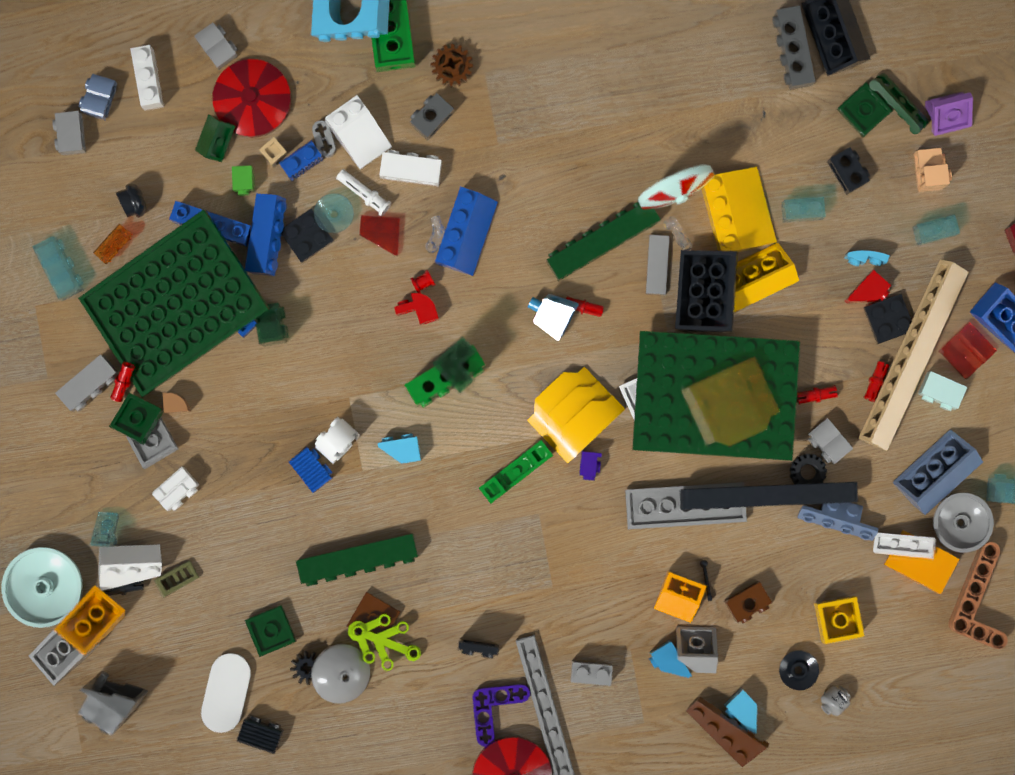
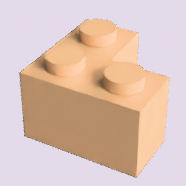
M941 148L917 150L914 153L918 192L942 190L950 184L952 172L951 169H948V164H945V154L942 153Z

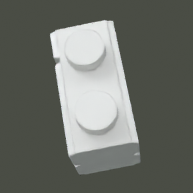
M181 467L154 490L152 495L167 511L171 509L176 511L182 506L183 503L181 501L186 496L190 498L198 491L196 488L199 486V483L185 467Z

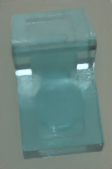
M98 512L90 542L91 546L111 547L117 544L115 532L119 520L118 513Z

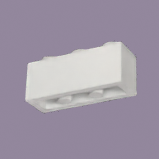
M150 45L130 48L141 107L144 110L164 107L153 48Z
M388 150L387 153H382L379 176L381 179L439 186L442 161L433 155H427L426 158L419 157V154L416 153L401 155L399 151Z

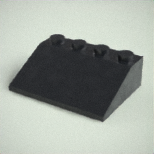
M681 250L676 330L684 332L733 331L738 251Z

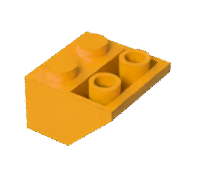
M667 571L653 609L691 623L700 606L707 586Z

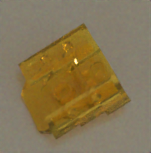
M755 357L681 391L706 446L715 441L731 446L767 429L771 416L780 412Z

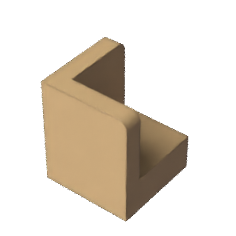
M275 137L259 149L273 168L277 166L276 162L287 154V151Z

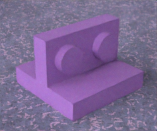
M959 92L925 101V107L932 119V133L934 136L972 127L973 96L970 92L965 94Z

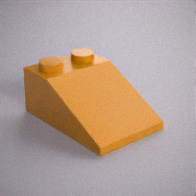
M94 586L54 628V631L85 656L125 617V610L97 586Z

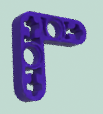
M514 684L485 687L474 691L473 709L476 738L481 746L485 747L494 741L491 706L526 702L530 697V691L526 685ZM509 688H513L512 693L518 692L519 688L527 691V694L522 699L519 698V695H514V700H509ZM498 690H504L507 693V698L504 701L497 700L495 694ZM479 692L487 695V698L484 699V706L489 705V709H476V706L480 707V700L476 699V696H479ZM480 712L489 714V720L486 723H481L478 720ZM491 725V729L487 728V735H491V738L488 739L487 743H484V740L480 739V736H483V728L479 730L478 726L485 727Z

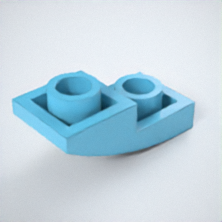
M861 250L848 252L844 258L848 260L849 264L854 266L865 264L867 259L870 260L869 263L880 266L888 262L890 255Z

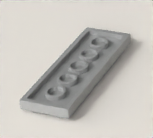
M744 482L625 490L627 528L644 529L747 522L746 507L680 509V489L742 487Z

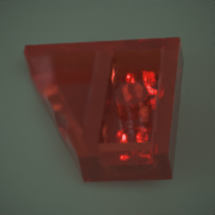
M361 215L360 236L392 255L398 256L400 218Z

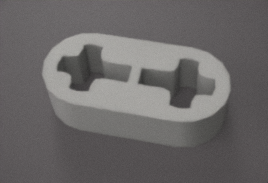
M317 121L312 127L317 149L323 157L330 158L336 152L332 132L325 121ZM319 125H322L323 128L327 127L324 130L325 137L323 138L319 132H316L319 129ZM323 141H327L328 146H332L329 149L330 153L322 151L324 148Z

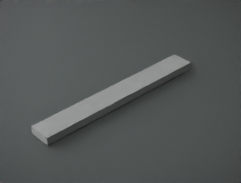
M535 635L517 639L515 641L554 775H575Z

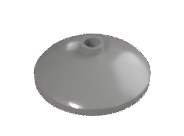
M956 493L945 498L938 505L933 518L934 531L939 541L948 549L961 553L972 552L985 545L992 534L994 526L993 515L987 503L980 497L970 493ZM959 519L963 520L962 526H959L957 524V521Z
M348 644L333 645L325 649L314 662L311 674L313 686L323 699L331 703L350 702L365 690L370 679V665L363 660V653L358 648ZM347 674V679L342 680L343 675Z

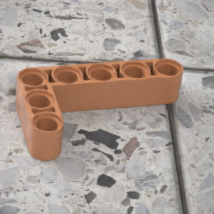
M986 542L985 545L977 549L949 619V628L955 633L989 647L1003 649L1008 642L1006 634L974 620L1000 555L998 544ZM988 545L993 548V553L990 556H987L985 553V548ZM980 564H984L986 568L983 574L978 572ZM973 582L978 584V590L975 593L970 590V585ZM968 600L971 603V608L968 611H964L963 603ZM962 619L964 625L958 630L955 626L956 621ZM977 627L982 629V634L979 637L974 635V630ZM996 634H998L1000 636V642L999 644L994 645L992 639Z

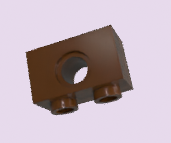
M757 581L728 598L724 603L737 623L741 621L743 624L751 620V615L757 611L760 614L770 608L768 605L772 601L762 584ZM747 598H752L754 601L751 609L744 607V601Z

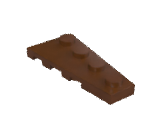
M701 697L686 710L741 767L748 764L770 745L765 740L762 742L756 738L755 733L749 729L746 731L738 726V722L734 719L726 718L722 715L721 710Z

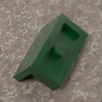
M208 115L195 151L207 159L222 162L235 125Z

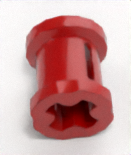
M428 269L425 270L424 274L416 278H410L417 293H421V290L431 285L435 286Z

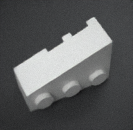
M160 545L99 547V589L103 591L161 576L162 560Z

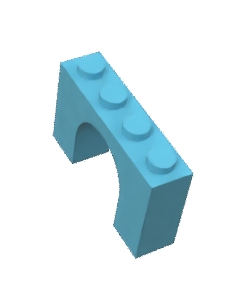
M313 0L311 35L319 38L321 42H330L331 39L345 41L348 37L353 39H363V36L379 38L380 35L388 34L389 0H362L358 16L346 25L343 24L340 17L341 0Z

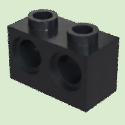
M851 147L827 161L846 195L870 181L868 170L865 167L862 168L859 163L860 157L855 150L852 151ZM842 157H845L849 160V166H843L841 164L840 160ZM852 174L859 176V183L851 181Z

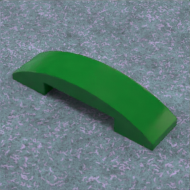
M540 440L479 489L491 504L550 459L553 454L544 442Z

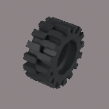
M804 454L795 458L791 463L792 466L789 471L791 473L790 478H792L794 484L824 483L827 472L826 464L817 455ZM805 464H811L816 471L815 476L810 480L804 479L801 475V468Z

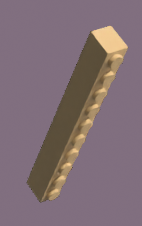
M939 261L861 431L859 439L873 447L885 451L888 450L969 273L954 262Z

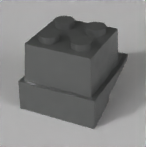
M102 672L98 678L94 677L80 689L81 692L88 696L78 713L82 715L86 722L97 725L103 733L113 735L140 705L148 691L127 683L123 686L107 681L109 675L106 672Z

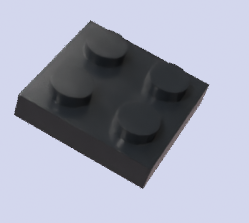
M312 208L286 225L281 232L301 263L334 242Z
M902 294L863 308L877 345L905 335L912 322Z
M460 639L458 650H462L461 654L473 655L474 652L482 653L481 657L493 658L494 655L498 656L499 645Z

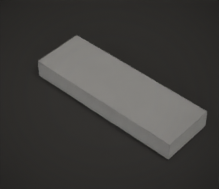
M649 235L646 294L666 295L669 236Z

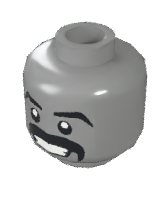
M832 686L821 696V708L828 715L839 716L850 706L851 696L843 687Z

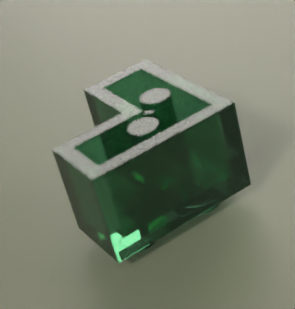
M280 303L268 304L270 310L257 318L258 324H256L259 344L266 347L287 343L286 338H289V331L283 322V319L286 318L285 308L281 307Z
M462 336L432 364L459 394L475 381L462 365L476 354V351Z

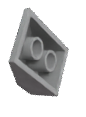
M53 630L29 657L55 686L101 643L99 642L84 656Z

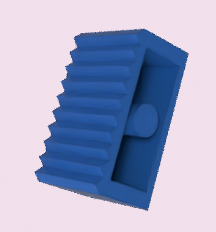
M310 141L279 162L290 180L294 181L298 176L300 177L301 174L304 175V172L310 170V167L313 168L314 165L323 161V157L314 143Z
M306 447L288 462L311 492L315 493L333 479L331 477L333 472L326 463L324 465L318 460L320 455L314 448L310 450L309 447Z

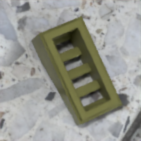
M189 560L154 579V582L162 597L165 598L195 581L199 576ZM184 568H187L191 578L188 579L183 570ZM177 572H180L184 579L182 583L176 574ZM170 576H173L177 584L176 586H173L169 579ZM163 580H165L170 588L169 590H166V588L164 587L162 583Z

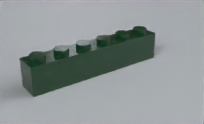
M639 202L633 205L634 208L627 212L625 209L618 213L615 220L610 222L608 219L601 223L598 230L593 232L591 229L585 232L581 240L576 242L574 239L565 244L566 248L559 252L557 249L548 254L549 258L546 262L557 281L559 282L658 224L661 219L655 209H642Z
M408 534L296 560L301 584L306 583L308 587L317 585L318 580L325 579L326 582L338 580L337 576L345 574V578L357 575L356 571L364 570L365 573L376 571V567L381 565L385 569L396 566L395 562L403 561V564L415 562L414 558L419 556L414 534Z

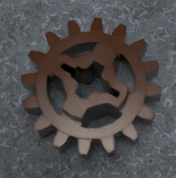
M451 44V48L444 45L443 51L437 49L438 56H432L436 62L431 63V67L436 68L432 70V74H438L436 81L438 82L442 79V85L445 86L448 82L450 87H453L454 83L461 86V80L467 82L466 75L471 76L472 72L469 69L473 68V64L469 63L472 61V56L467 57L468 50L462 52V46L460 45L456 49L454 44ZM452 53L458 54L461 57H455L452 55ZM445 56L444 63L439 66L440 60ZM450 62L456 64L455 69L449 67ZM465 66L463 73L459 75L460 69ZM447 73L451 75L452 78L446 77L443 74Z

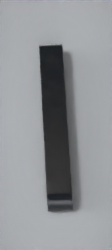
M857 482L680 489L681 510L858 502Z

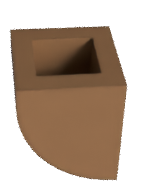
M163 393L164 413L191 412L188 402L183 397L174 393Z

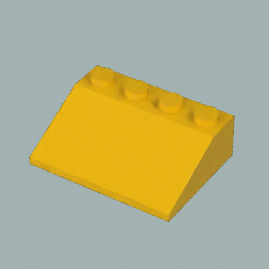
M757 167L716 174L702 188L718 251L742 252L777 243Z

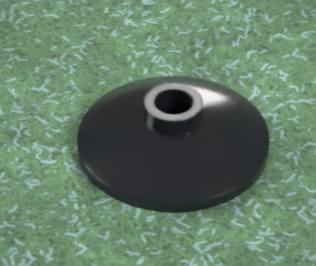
M801 650L792 651L785 655L780 663V678L787 687L793 690H806L817 681L819 665L810 653ZM797 666H800L802 669L801 672L798 674L795 673V668Z

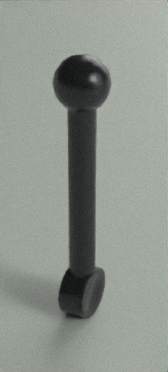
M702 560L700 566L703 567L705 585L707 586V599L712 601L707 573L708 562Z

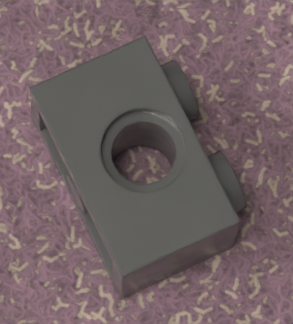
M437 93L434 96L430 95L424 102L425 106L421 110L417 109L410 117L412 119L410 121L411 126L427 140L454 114V108ZM430 111L436 113V118L433 120H428L425 117Z

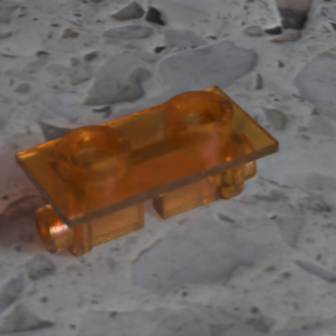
M118 224L93 253L105 264L111 263V260L118 251L131 240L132 234L121 224Z

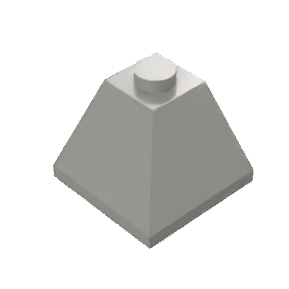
M676 626L678 660L696 673H716L718 662L716 627Z

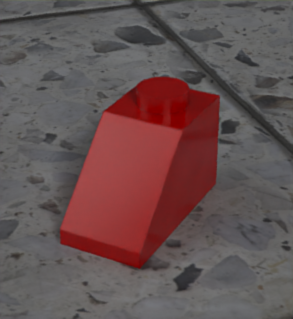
M872 270L844 301L846 303L876 302L879 299L883 301L890 293L888 289L891 285L875 270Z

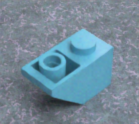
M413 434L401 435L399 440H394L393 437L382 438V442L378 443L380 449L401 464L421 461L418 437H413Z
M739 689L724 704L727 708L725 712L730 718H737L741 722L739 725L746 731L749 729L756 734L757 704L743 689Z

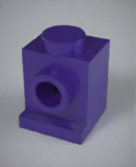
M581 452L579 475L583 476V480L595 481L596 473H600L601 461H597V458H601L602 453Z

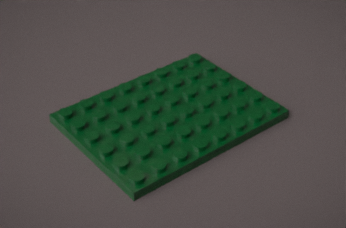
M204 209L78 298L121 366L123 362H129L135 366L130 380L141 397H145L270 310L216 224Z
M640 331L632 450L793 461L800 341Z

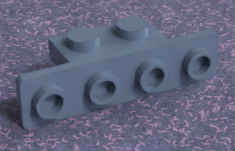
M851 502L822 504L821 510L803 505L797 518L805 522L838 530L844 534H851L863 540L873 541L878 533V528L860 523L863 506Z

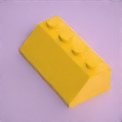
M779 243L737 262L734 312L799 281L794 263Z

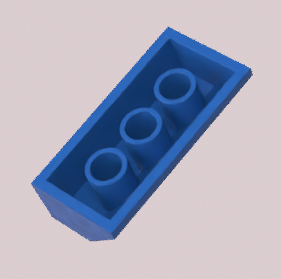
M460 186L435 263L473 276L498 202L479 192Z

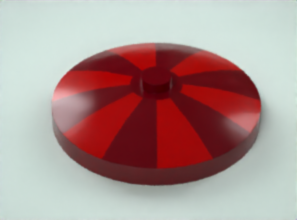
M245 59L231 64L219 75L213 88L212 102L218 119L235 125L234 134L242 137L257 138L272 133L283 124L291 107V90L284 75L274 65L259 59Z
M506 736L492 741L482 749L474 762L472 775H552V770L546 754L537 744L523 737Z

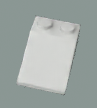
M357 95L325 117V122L330 127V130L360 170L382 155L383 152L392 148L373 116Z

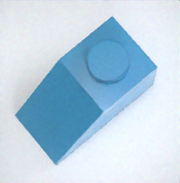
M670 640L649 652L652 656L649 660L654 668L658 667L663 672L687 678L692 676L686 665L678 660L677 650Z

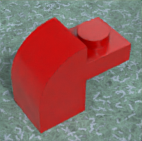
M412 293V302L403 300L397 303L398 306L394 307L397 316L416 311L420 326L439 320L433 301L421 293Z

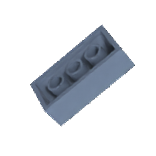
M950 429L896 478L893 484L913 506L926 515L978 468L983 461L974 447Z

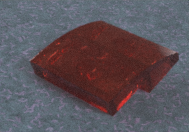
M970 322L939 350L965 380L997 351Z

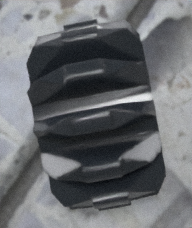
M304 651V658L298 653L296 656L299 661L296 659L291 661L297 667H291L290 671H297L292 677L295 679L300 676L301 678L298 683L301 684L305 678L306 684L310 685L312 669L309 670L310 673H307L302 666L308 663V666L313 668L316 653L313 652L309 657L308 651Z

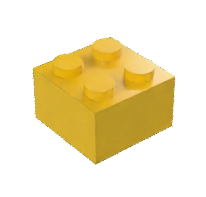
M850 596L814 603L822 643L828 644L865 637L857 597Z

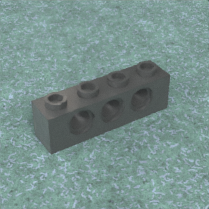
M800 5L778 9L774 14L775 16L772 17L774 28L778 30V35L776 36L777 45L782 49L780 61L781 65L785 66L786 69L784 74L785 84L789 85L790 90L813 86L816 81ZM784 26H792L794 32L787 33L784 29ZM788 45H796L798 51L791 52L788 49ZM798 63L802 70L798 72L793 70L792 64Z

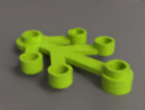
M381 614L377 619L365 624L361 621L351 623L348 628V635L352 640L358 641L363 653V660L368 664L374 662L375 655L369 650L366 639L374 642L382 661L381 667L385 671H390L394 663L389 659L384 646L405 654V657L410 661H416L421 656V650L418 646H405L388 639L398 633L404 634L408 631L409 626L404 621H400L396 626L377 634L369 630L380 625H389L390 617L387 614ZM383 616H386L388 618V621L385 624L381 623V618ZM400 624L406 625L404 631L399 630ZM356 628L362 629L360 635L355 634L354 631ZM411 650L417 651L415 657L410 656ZM372 654L373 657L372 660L367 661L365 656ZM386 661L391 662V666L389 668L384 667V663Z

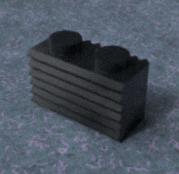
M250 715V717H245L237 742L275 754L284 730L277 723L269 721V724L261 722L260 717Z

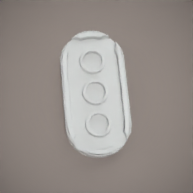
M228 653L220 656L215 660L210 671L201 716L204 724L214 732L224 733L232 730L239 723L242 716L251 678V669L245 658L239 654Z

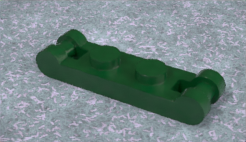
M880 73L869 83L871 90L878 91L886 103L890 104L898 113L899 117L906 121L910 126L909 129L912 134H919L928 125V119L885 73Z

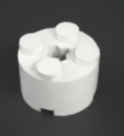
M338 417L330 424L331 427L327 433L323 431L317 437L315 448L332 464L336 460L338 461L353 446L351 442L354 439L357 441L360 437V434L344 419Z

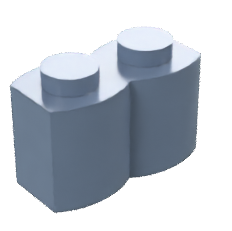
M92 74L85 84L87 92L85 96L81 97L79 102L80 111L83 114L106 120L117 89V82Z

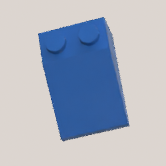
M995 282L970 310V313L980 324L1015 353V295L1007 287Z

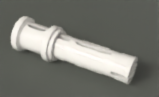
M342 169L337 175V180L364 199L365 205L374 208L379 212V216H383L391 206L392 202L384 200L378 195L377 191H371L345 171V169Z

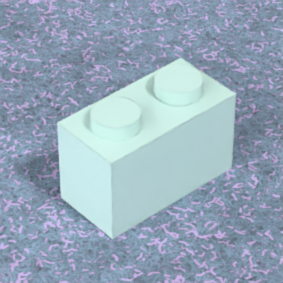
M930 371L926 373L918 394L923 396L922 400L929 403L935 401L941 404L940 407L942 409L951 411L952 409L959 408L967 387Z

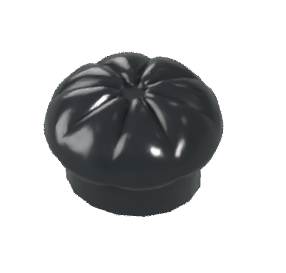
M132 183L125 186L126 189L115 192L127 218L134 215L140 218L145 214L146 204L138 186Z

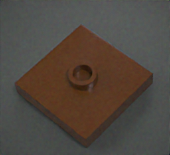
M366 592L346 627L349 628L350 624L355 621H361L365 624L377 619L381 614H387L390 617L389 625H380L369 630L377 634L391 628L401 611ZM383 616L381 618V623H387L388 618L386 616ZM356 628L355 632L361 634L362 629Z

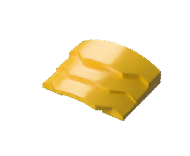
M583 367L578 373L563 372L536 397L534 414L527 421L568 464L616 419L625 408Z

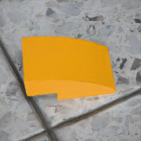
M904 530L900 533V535L914 536ZM935 546L934 559L889 555L884 565L935 593L941 594L960 559Z

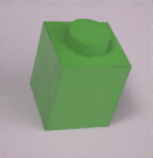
M232 166L233 191L238 193L239 196H248L250 192H255L254 168L252 166Z

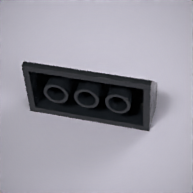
M806 0L801 3L827 76L854 68L871 60L850 0Z

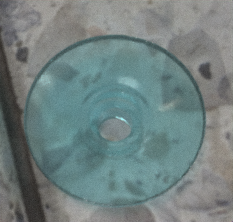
M340 194L323 196L317 202L314 209L316 223L320 228L330 233H338L345 230L353 220L354 211L352 204L346 197ZM331 212H337L338 216L336 218H332L330 216Z

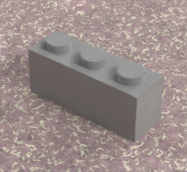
M100 354L55 394L70 411L75 412L77 410L79 412L87 406L86 402L91 397L95 399L102 393L101 389L105 385H112L119 372L104 355Z

